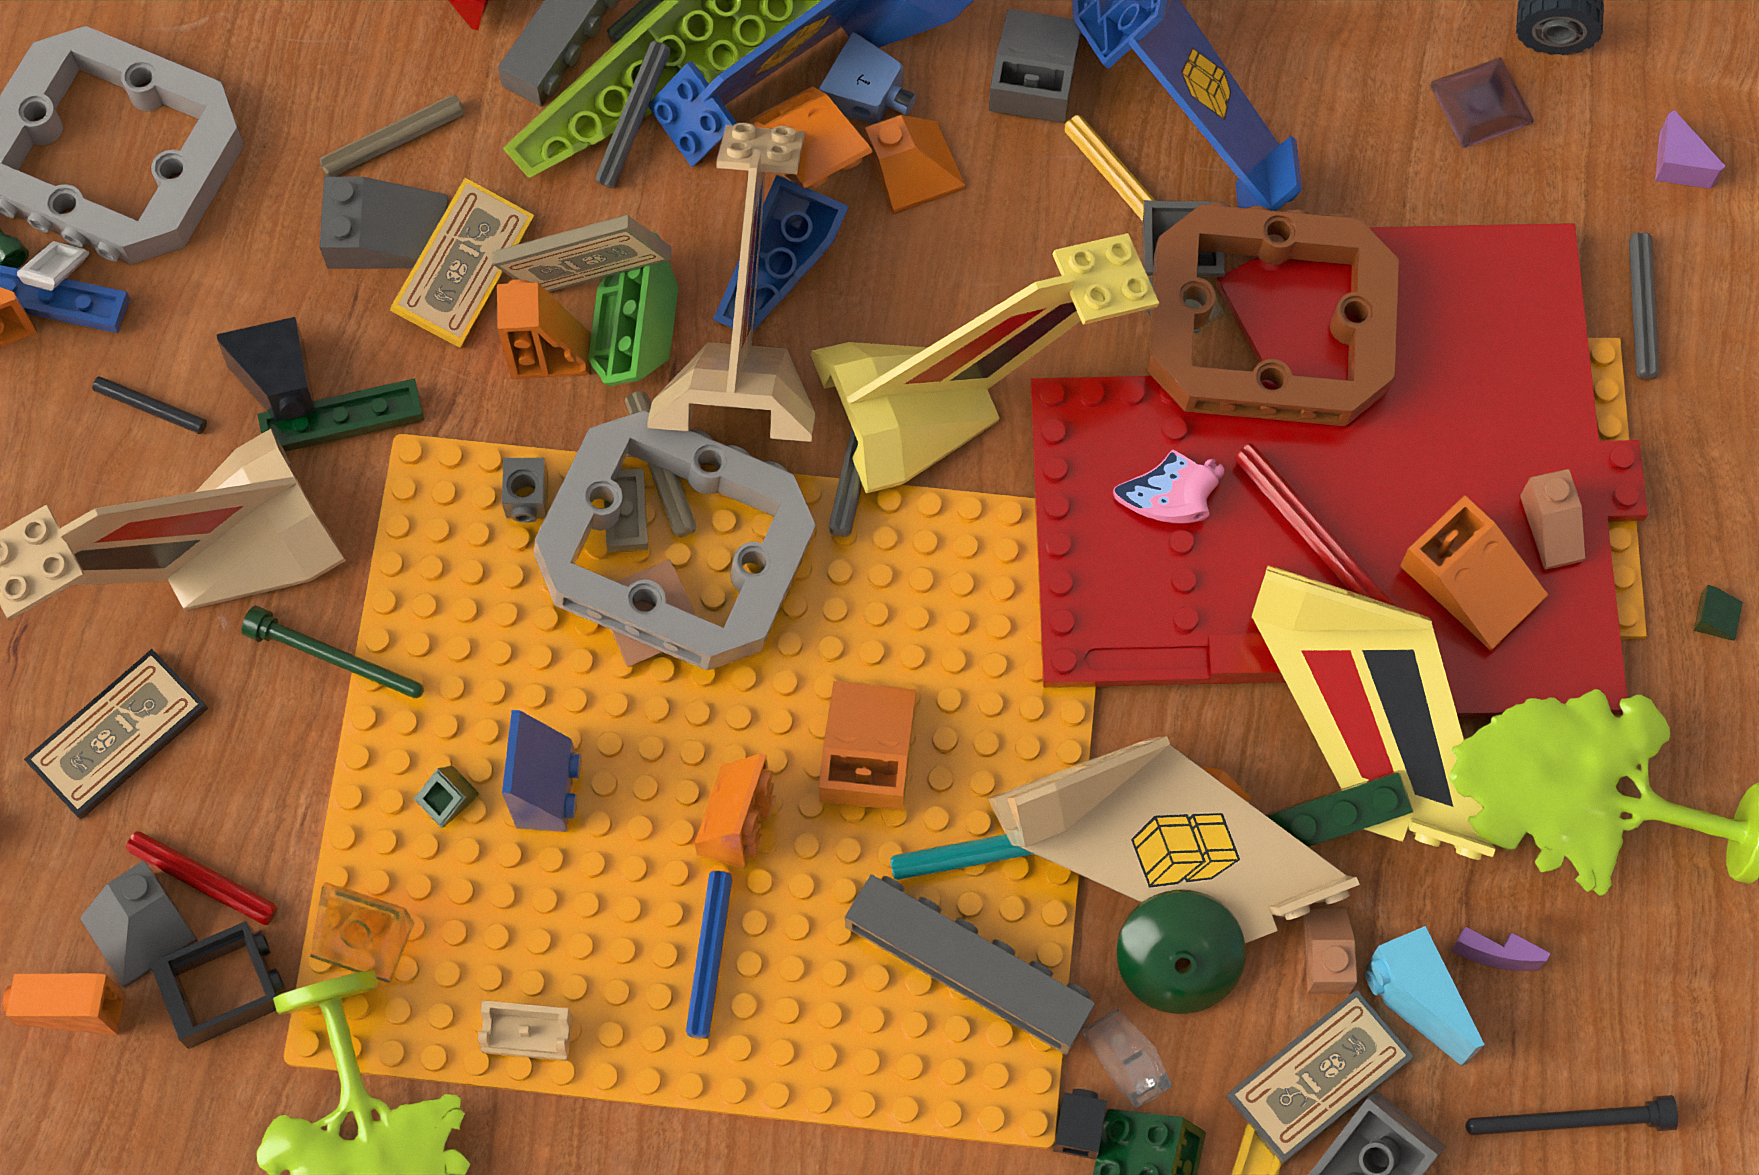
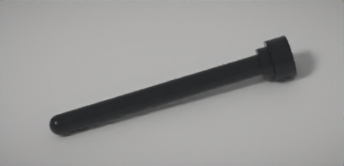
M1665 1095L1654 1096L1653 1101L1645 1102V1106L1475 1117L1467 1120L1465 1128L1471 1135L1647 1123L1648 1127H1656L1657 1131L1677 1130L1678 1111L1674 1096Z

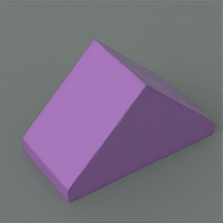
M1673 110L1668 114L1659 132L1655 181L1703 188L1713 187L1726 166L1679 114Z

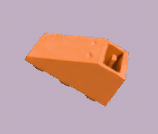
M813 86L746 121V123L758 128L773 129L777 126H788L796 131H805L797 174L781 173L804 189L824 184L828 180L829 175L840 169L847 170L859 165L864 156L872 153L869 144L829 96Z
M1465 495L1408 548L1400 565L1489 650L1497 646L1548 596L1547 592L1496 523Z
M833 682L818 787L819 802L903 811L916 689Z
M759 753L721 765L695 841V849L698 856L742 869L746 868L749 857L756 859L763 837L762 834H759L762 818L769 820L776 798L775 795H772L774 783H771L773 771L768 770L767 755Z

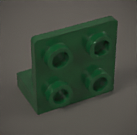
M1108 1109L1093 1175H1197L1206 1132L1184 1117Z

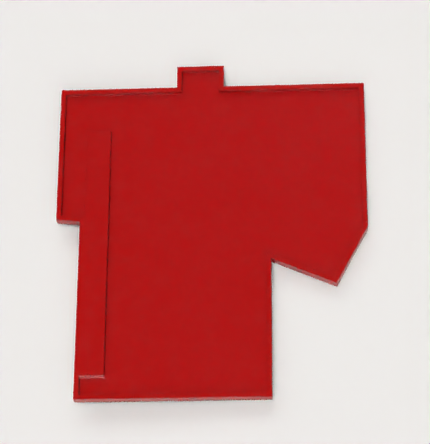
M1575 223L1369 227L1399 259L1395 378L1388 392L1347 426L1185 412L1152 376L1031 378L1030 395L1043 688L1286 683L1254 619L1251 618L1267 566L1277 567L1341 589L1350 590L1236 462L1237 453L1245 446L1253 444L1397 607L1427 616L1432 620L1434 634L1458 718H1492L1502 715L1506 709L1512 708L1516 704L1525 703L1530 698L1545 700L1551 697L1566 704L1570 698H1580L1585 693L1591 692L1594 689L1601 690L1606 695L1613 715H1623L1619 704L1621 699L1627 698L1608 522L1645 521L1648 511L1639 440L1599 441ZM1256 257L1225 273L1224 277H1217L1216 286L1258 362L1265 359H1277L1288 365L1294 376L1347 380L1349 345L1335 339L1330 330V321L1338 301L1342 296L1351 292L1352 265L1288 259L1281 264L1272 265ZM1345 315L1346 318L1351 322H1361V320L1356 315ZM1261 381V384L1266 389H1278L1277 385L1272 381ZM1172 449L1198 465H1204L1207 460L1215 459V464L1217 466L1221 464L1224 468L1223 477L1218 479V485L1207 498L1210 514L1204 520L1197 522L1170 523L1146 517L1118 502L1114 497L1113 490L1119 484L1139 477L1156 468ZM1569 469L1582 506L1585 560L1544 570L1520 495L1530 477ZM1464 495L1496 523L1548 594L1492 650H1489L1400 566L1408 548Z

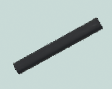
M98 376L93 383L92 389L97 393L195 433L202 434L206 428V419Z

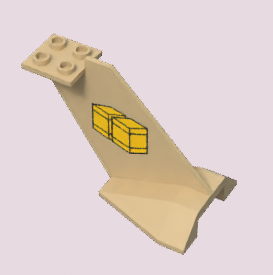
M1167 736L1146 739L988 798L1012 846L1023 848L1139 902H1143L1156 894L1171 890H1192L1207 894L1220 901L1233 913L1242 929L1245 943L1278 931L1272 915H1275L1276 919L1285 917L1286 920L1300 917L1310 912V904L1324 901L1327 905L1338 902L1350 896L1348 889L1360 885L1356 876H1346L1173 748Z

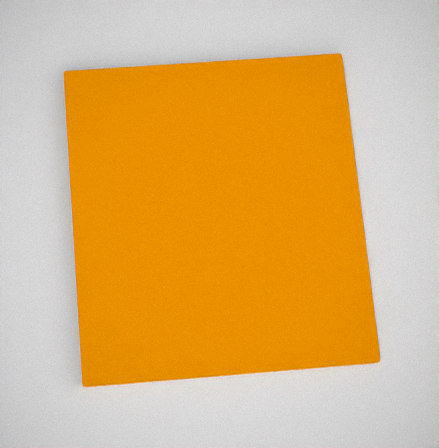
M408 434L396 435L391 449L355 656L421 683L424 687V693L420 698H411L354 673L351 674L296 989L358 972L375 971L378 984L375 989L342 1000L360 1074L1040 1149L1051 1148L1055 1141L1063 1053L845 928V916L869 876L872 874L879 879L883 876L894 879L890 865V859L893 855L1004 835L1006 833L996 817L988 798L1089 761L1096 687L1043 688L1035 498L899 485L866 494L862 485L851 534L848 537H842L840 535H832L829 526L840 478L793 474L816 526L811 542L762 651L710 670L702 669L665 652L627 667L611 629L554 605L534 556L535 538L545 518H537L536 521L530 523L516 522L512 518H506L502 506L503 458L545 459L548 470V514L577 452ZM626 457L621 469H644L648 550L607 552L606 530L591 529L575 565L617 582L670 559L695 615L724 628L740 593L733 586L730 578L735 552L740 546L748 542L763 543L774 516L718 492L712 494L699 493L691 487L688 479L678 476L696 524L695 532L680 538L672 532L648 463L638 458ZM699 465L706 472L718 470L713 465ZM523 487L519 489L515 495L519 497H527L531 495L535 489L532 487ZM596 499L591 502L596 508L605 509L603 499ZM747 563L742 566L748 573L757 574L762 571L758 565L753 563ZM834 681L916 689L903 811L819 802L820 770ZM512 710H521L572 739L575 753H581L579 779L572 778L571 793L577 794L575 819H568L566 832L519 829L514 824L502 794ZM759 753L767 755L768 770L773 771L771 783H774L772 795H775L776 798L769 820L763 818L761 820L759 834H762L763 837L756 859L749 857L746 868L742 869L698 856L695 849V841L721 765ZM453 766L478 791L479 795L451 822L441 828L414 800V797L437 768ZM1036 854L900 880L894 879L905 888L903 891L905 894L916 900L919 897L931 900L941 908L940 914L954 922L956 918L969 922L978 929V936L991 943L994 939L1004 942L1015 950V957L1027 964L1031 961H1036L1053 972V979L1067 986L1070 978L1078 873ZM711 871H724L731 874L732 884L710 1035L706 1039L692 1038L687 1036L686 1026L708 878ZM482 1000L569 1008L573 1022L568 1061L482 1053L481 1045L478 1042V1032L482 1031L483 1018L481 1017ZM320 1006L291 1013L284 1051V1060L289 1066L338 1071Z

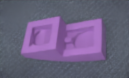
M1466 926L1451 949V952L1474 962L1514 971H1538L1550 955L1549 952L1513 933L1509 935L1501 946Z

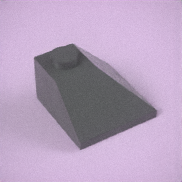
M144 860L107 883L80 917L124 988L152 971L150 962L198 941L159 878Z

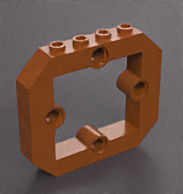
M1214 202L1208 205L1200 204L1158 238L1154 252L1152 288L1159 304L1157 307L1151 308L1147 371L1185 412L1347 426L1384 396L1395 378L1399 259L1361 219L1349 218L1345 214L1333 213L1323 216L1309 214L1304 210L1280 212L1270 211L1263 206L1237 208L1230 207L1222 202ZM1268 235H1279L1284 239V242L1273 241ZM1198 251L1258 256L1265 263L1272 265L1281 264L1288 259L1352 265L1351 292L1342 296L1338 301L1330 321V330L1335 339L1349 345L1347 380L1294 376L1288 365L1277 359H1265L1259 362L1253 372L1192 366L1194 330L1203 327L1208 322L1216 298L1212 285L1205 279L1197 277ZM1185 300H1196L1202 307H1189ZM1345 315H1356L1361 320V322H1351L1346 318ZM1261 381H1272L1277 385L1278 389H1266L1261 384Z

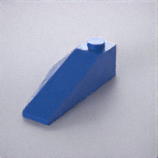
M777 174L763 204L753 332L834 243L849 208L848 205L809 188L804 189L795 182ZM739 261L713 318L714 321L733 328Z

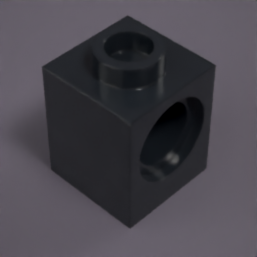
M1073 1089L1072 1094L1064 1092L1053 1152L1096 1160L1100 1147L1107 1100L1098 1099V1093L1086 1089Z

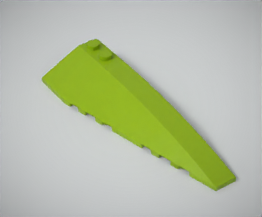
M663 0L503 147V150L523 173L530 178L614 133L652 41L668 46L670 48V55L651 100L690 61H693L710 84L719 74L822 0ZM649 107L647 108L644 117L652 114Z

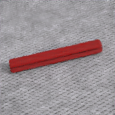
M136 831L127 842L126 849L130 854L262 925H269L277 912V907L274 903L152 837Z

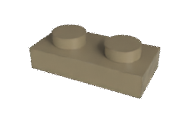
M621 469L615 479L623 495L621 512L617 523L606 530L607 552L648 550L644 469ZM604 500L605 508L610 507V503Z

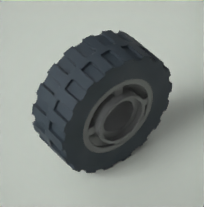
M1519 0L1516 25L1517 37L1519 41L1523 42V45L1539 53L1569 55V53L1583 52L1584 49H1590L1594 46V43L1599 42L1603 33L1604 2L1603 0Z

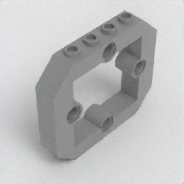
M88 26L33 42L0 95V214L9 218H14L16 215L26 219L32 227L44 233H48L51 230L61 234L63 239L74 246L82 247L87 245L94 248L99 255L112 262L120 259L132 265L185 247L244 147L222 82ZM79 70L125 88L131 103L139 110L153 111L162 105H166L199 119L180 151L173 149L165 150L153 159L151 171L158 189L139 221L84 199L79 189L72 185L54 186L18 171L34 144L48 145L61 136L63 123L56 108ZM149 83L147 86L139 88L140 85ZM44 116L43 119L33 122L35 119ZM175 173H181L178 177L174 179H168L171 175ZM74 207L71 212L62 214L66 209Z
M640 411L589 428L535 538L534 556L554 605L705 670H710L761 652L811 542L816 526L794 475L787 472L782 465L776 462H763L751 457L741 447L735 445L725 446L718 443L701 430L676 431L647 428L649 413L646 411ZM628 454L659 468L668 469L672 473L688 479L691 487L699 493L712 494L718 492L774 516L763 543L748 542L740 546L735 552L730 578L731 583L740 593L724 628L666 604L664 590L652 580H637L627 587L575 565L591 529L607 530L613 527L619 520L623 495L615 479ZM710 463L716 466L718 470L706 472L699 465ZM596 499H603L608 501L611 506L599 509L593 506L591 502ZM747 563H753L758 565L762 571L752 574L745 571L742 566ZM644 600L651 603L654 609L643 612L636 609L633 604Z

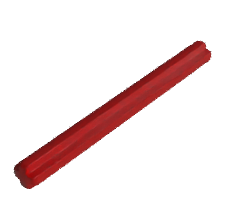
M1253 444L1245 446L1237 453L1236 462L1351 592L1396 606Z

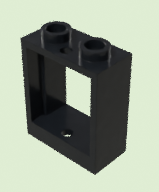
M245 921L150 962L178 1039L188 1049L276 1011L273 998L286 992V988L277 968L269 969L265 956L270 954L271 951L262 930L255 932L248 922ZM246 946L266 996L198 1025L179 975Z

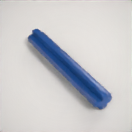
M711 871L708 878L686 1026L687 1036L692 1038L706 1039L710 1035L732 884L731 874L724 871Z

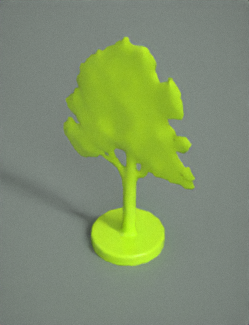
M1598 689L1585 693L1580 698H1570L1566 704L1551 697L1545 700L1530 698L1523 704H1516L1512 708L1506 709L1502 715L1492 717L1490 724L1480 728L1472 737L1463 740L1461 744L1452 747L1451 752L1456 755V763L1450 772V781L1461 796L1473 797L1475 801L1484 807L1476 816H1469L1468 822L1471 823L1478 836L1504 849L1512 850L1517 848L1526 833L1533 835L1535 844L1542 850L1535 860V864L1540 872L1552 871L1561 867L1565 856L1572 862L1580 874L1575 880L1580 883L1586 892L1593 890L1599 896L1607 893L1612 885L1611 875L1617 863L1619 850L1623 844V831L1638 828L1643 821L1648 820L1662 821L1709 835L1727 838L1726 866L1729 876L1736 881L1746 884H1752L1759 878V782L1746 791L1733 819L1678 805L1661 798L1650 787L1648 761L1649 758L1654 757L1659 752L1664 743L1669 741L1670 727L1652 700L1643 695L1637 694L1631 698L1621 699L1619 705L1623 715L1620 718L1613 715L1606 695ZM1638 764H1641V771L1637 769ZM1624 776L1632 779L1641 793V799L1624 796L1618 792L1616 785L1619 779ZM1622 812L1632 814V818L1624 820L1620 818Z
M374 970L326 980L273 998L276 1011L280 1015L320 1006L338 1069L341 1096L337 1109L315 1123H310L308 1120L301 1118H291L287 1115H280L272 1121L257 1150L258 1165L269 1175H280L284 1170H290V1175L466 1174L470 1163L463 1154L456 1149L444 1151L445 1142L452 1128L460 1130V1125L465 1115L460 1110V1097L444 1094L439 1099L409 1105L404 1104L400 1105L397 1109L390 1110L386 1103L381 1101V1099L371 1097L365 1089L354 1052L350 1029L345 1018L342 1000L375 989L378 984ZM376 1109L380 1115V1121L373 1120L371 1110ZM353 1111L358 1125V1136L354 1140H344L339 1136L340 1125L343 1123L348 1112ZM328 1124L326 1131L321 1129Z

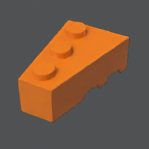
M516 279L508 282V284H497V327L511 379L591 375L590 362L588 361L590 332L538 282Z

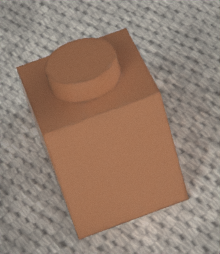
M1566 469L1530 477L1520 498L1544 570L1583 562L1585 560L1582 506L1570 470Z
M1310 909L1309 913L1303 915L1307 994H1350L1357 983L1355 939L1347 909Z

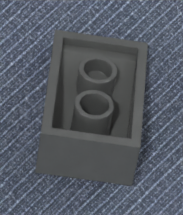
M324 177L319 248L327 269L413 268L448 208V196L367 177Z
M1376 1091L1365 1100L1308 1175H1425L1445 1150L1446 1146Z

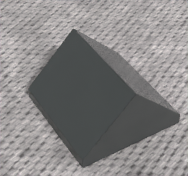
M1144 200L1141 261L1147 276H1153L1154 252L1159 236L1200 204L1208 205L1217 201ZM1198 251L1197 276L1224 277V252Z

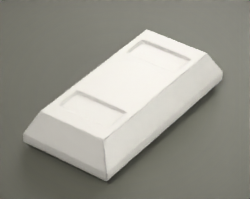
M53 241L17 271V276L24 284L52 291L85 261L89 251Z

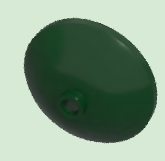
M1192 890L1165 891L1140 903L1123 923L1116 948L1118 968L1128 989L1146 1005L1173 1014L1195 1013L1219 1003L1237 985L1246 960L1244 935L1233 913L1217 899ZM1180 958H1187L1191 961L1184 968L1175 965V962Z

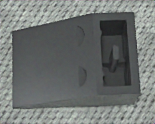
M1007 9L991 81L989 111L1065 123L1081 30L1073 19Z

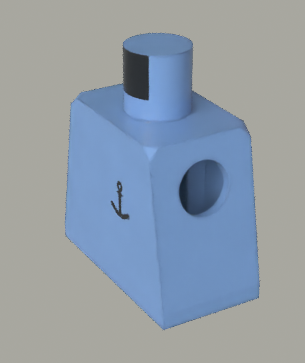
M854 32L819 88L820 91L829 96L845 117L870 124L881 122L888 108L908 115L916 100L915 93L901 88L903 83L902 64Z

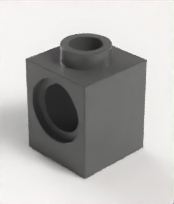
M503 458L502 506L506 518H512L520 523H530L536 521L537 518H546L548 470L545 459ZM523 487H532L535 489L534 492L527 497H519L515 495L516 492Z

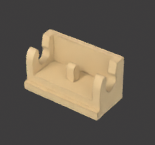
M482 1000L481 1017L483 1018L482 1031L478 1032V1042L481 1045L482 1053L568 1061L573 1022L569 1008Z

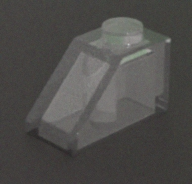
M1119 1009L1114 1010L1082 1030L1084 1037L1117 1089L1135 1108L1152 1101L1160 1093L1172 1087L1156 1047Z

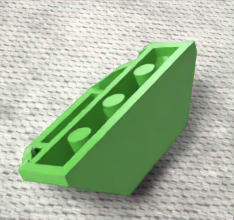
M669 260L603 277L597 288L588 361L607 386L642 380L670 359L679 287Z

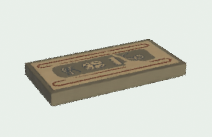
M624 215L496 250L493 252V265L515 280L522 279L529 282H538L546 291L551 292L671 260L672 247L629 215Z

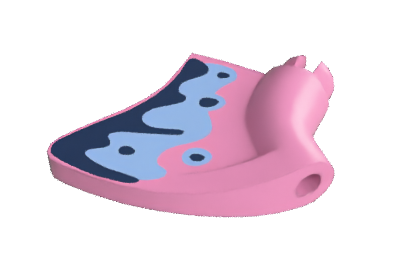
M1172 449L1167 457L1153 470L1116 486L1113 490L1114 497L1129 509L1152 519L1170 523L1201 521L1210 514L1207 498L1218 485V479L1223 477L1224 468L1221 464L1217 466L1215 459H1209L1204 465H1198Z

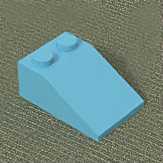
M1426 926L1378 946L1367 963L1368 971L1365 972V978L1372 993L1375 996L1380 994L1388 1008L1462 1066L1469 1063L1485 1044Z

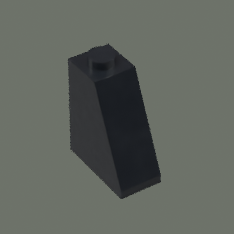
M296 317L217 334V341L227 367L276 422L316 413L304 341Z

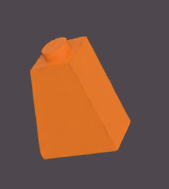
M14 974L12 986H7L4 992L3 1010L6 1012V1017L19 1026L118 1036L126 993L106 974Z

